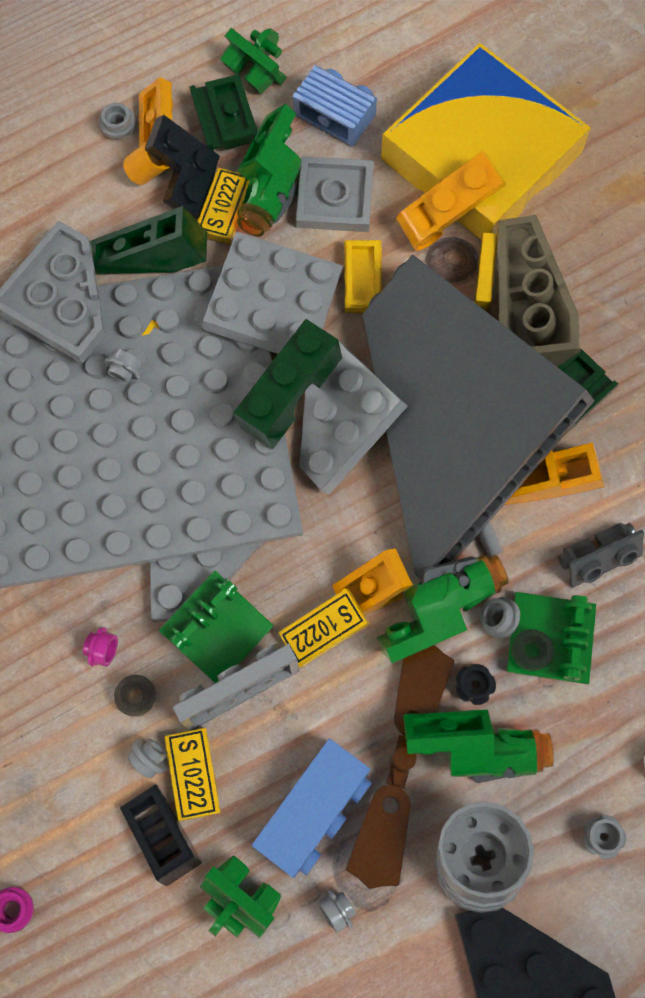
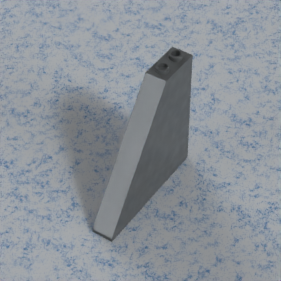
M412 254L405 263L396 269L393 278L386 287L371 299L367 310L363 313V319L375 375L408 405L386 430L414 571L415 575L422 579L425 568L453 562L462 554L591 406L594 399L584 387Z

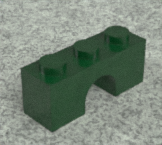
M305 319L233 412L241 429L273 450L296 420L294 415L295 407L305 390L311 384L320 388L341 361L342 354L338 339Z

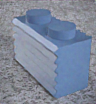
M314 65L309 75L306 76L301 86H298L297 91L293 95V109L296 112V117L306 120L308 124L312 123L314 127L330 133L332 137L336 136L338 140H342L350 146L356 144L376 116L377 97L373 95L372 91L364 85L355 86L345 81L341 74L334 69L324 70Z

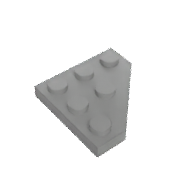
M58 220L0 288V315L81 364L85 362L106 336L89 238Z
M340 341L341 361L320 388L311 384L305 391L299 466L321 491L329 495L408 406Z
M266 542L150 562L151 620L153 622H167L214 570L224 579L227 578L230 581L240 571L248 558Z

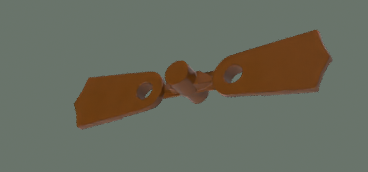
M435 645L403 658L394 714L395 727L402 735H399L395 752L390 759V771L386 782L389 785L379 788L373 795L346 866V871L358 878L368 889L398 886L400 882L411 806L410 799L403 789H405L409 771L414 767L417 760L416 754L407 753L403 715L408 713H436L455 662L454 659L443 653ZM393 798L397 802L398 809L395 813L390 814L384 810V799Z

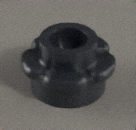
M473 664L469 668L463 667L456 675V682H458L456 693L465 702L471 701L473 705H482L489 700V695L495 692V678L490 674L488 668L483 665ZM472 681H477L479 687L473 688L471 686Z

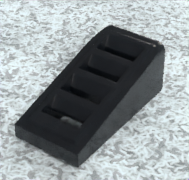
M157 784L120 807L157 882L168 886L201 865L202 862L194 846ZM157 804L159 810L142 821L138 820L137 816ZM163 820L166 821L167 824L149 836L146 834L145 831ZM173 835L175 839L173 842L156 851L154 848L156 845ZM180 851L182 852L181 855H179L165 865L163 864L164 861L168 860L175 854L179 853Z

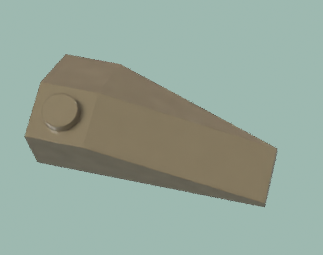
M537 215L499 220V322L555 366H559L580 352L578 311Z

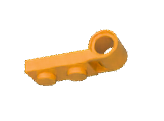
M159 77L139 93V147L128 154L123 161L125 173L131 181L138 185L147 184L169 168V166L145 150L155 119L165 115L172 120V82L162 77Z
M482 151L402 210L396 217V220L414 250L420 251L435 243L441 238L445 228L506 184L488 155Z

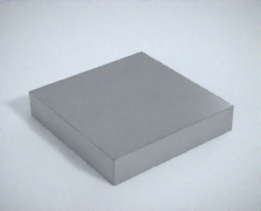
M302 156L296 228L369 232L374 160Z

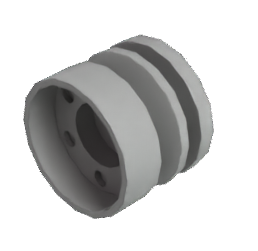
M486 801L467 804L452 813L442 828L435 861L438 882L447 897L463 909L479 913L497 911L512 902L531 871L534 848L530 832L521 818L503 805ZM479 854L482 860H490L487 871H484L481 865H472L475 855Z

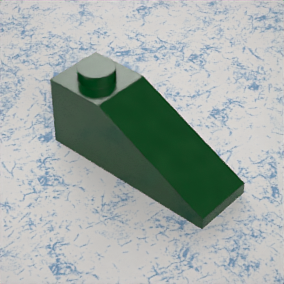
M184 206L178 207L91 240L95 273H175L206 262L207 231Z

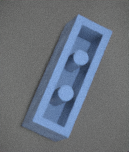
M329 738L251 846L292 878H295L299 871L307 876L322 855L315 849L325 835L330 839L334 838L347 819L341 814L350 799L358 804L372 784L366 778L371 769Z

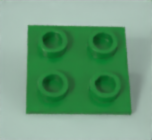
M214 570L158 631L216 684L219 682L217 676L226 669L240 664L274 625L237 591L238 588L227 578L224 579Z
M515 592L514 602L520 610V621L516 630L510 635L507 672L589 685L596 604L588 603V598L580 595H573L571 600Z

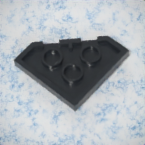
M501 908L497 911L484 913L467 911L455 915L476 998H616L609 973L508 910Z

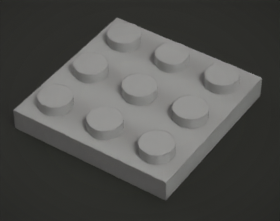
M236 231L203 318L202 330L279 354L305 319L323 329L343 266Z

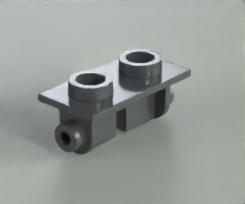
M620 522L595 534V540L600 545L598 548H595L588 538L563 548V553L558 555V560L564 570L570 568V586L574 588L582 583L594 582L610 570L634 563L639 557L643 556V530L636 532L631 523L624 525Z

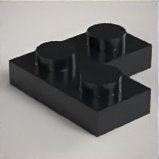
M162 115L155 119L145 150L173 170L163 202L173 209L184 206L197 219L200 217L220 155L167 116Z

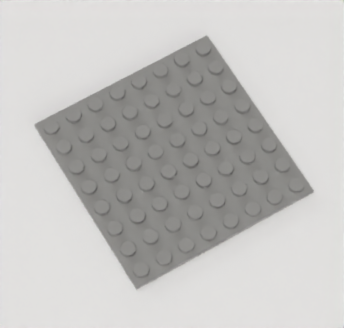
M223 265L98 286L106 336L83 364L0 315V589L303 536L285 434L272 450L242 430L233 414L272 363L270 351L202 330V321ZM152 320L157 322L159 329L154 327L149 334L142 335ZM115 349L124 350L136 356L143 363L139 371L140 379H131L129 383L116 380L108 374L110 367L105 364V359L111 357Z

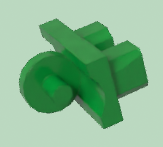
M233 28L228 30L225 37L230 44L220 58L223 64L235 74H239L248 61L254 64L244 80L260 94L273 81L281 86L287 77L279 70L278 64L269 58L272 55L277 59L282 54V49L277 46L279 34L272 28H268L262 33L255 29L250 34V39L255 42L253 45Z
M236 856L230 857L218 869L213 866L205 875V880L200 886L203 891L212 897L203 908L216 920L209 929V932L216 937L222 928L225 927L237 938L244 928L247 927L260 939L275 919L272 914L282 896L264 882L252 897L240 889L238 886L246 878L250 870Z

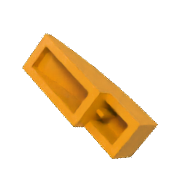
M593 442L556 452L551 450L504 505L551 499L605 487Z

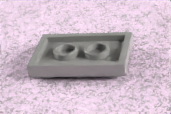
M273 644L257 653L255 657L258 661L243 669L240 664L232 666L217 676L219 682L205 690L202 685H199L180 695L181 703L173 706L180 723L189 731H192L298 673L297 658L290 645L287 644L280 648L278 644Z

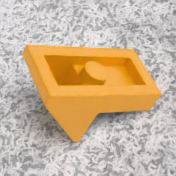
M396 548L384 550L332 585L336 595L344 589H349L364 615L404 598L402 592L413 586Z

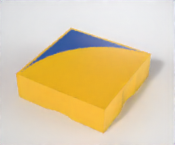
M479 43L382 134L381 160L417 189L426 193L480 152L484 151L506 185L457 220L482 240L484 232L497 234L498 237L499 220L517 218L533 196L549 186L582 154L591 127Z

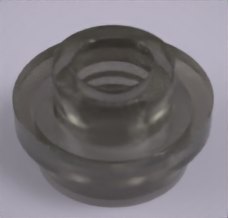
M529 629L516 636L512 643L511 653L515 663L522 669L539 671L551 662L554 648L550 638L545 633ZM528 644L535 645L539 651L538 657H528L525 653V646Z
M130 675L118 683L114 692V701L117 708L125 715L139 717L148 713L154 706L156 690L152 682L146 677ZM135 689L142 690V700L136 704L129 701L131 691Z

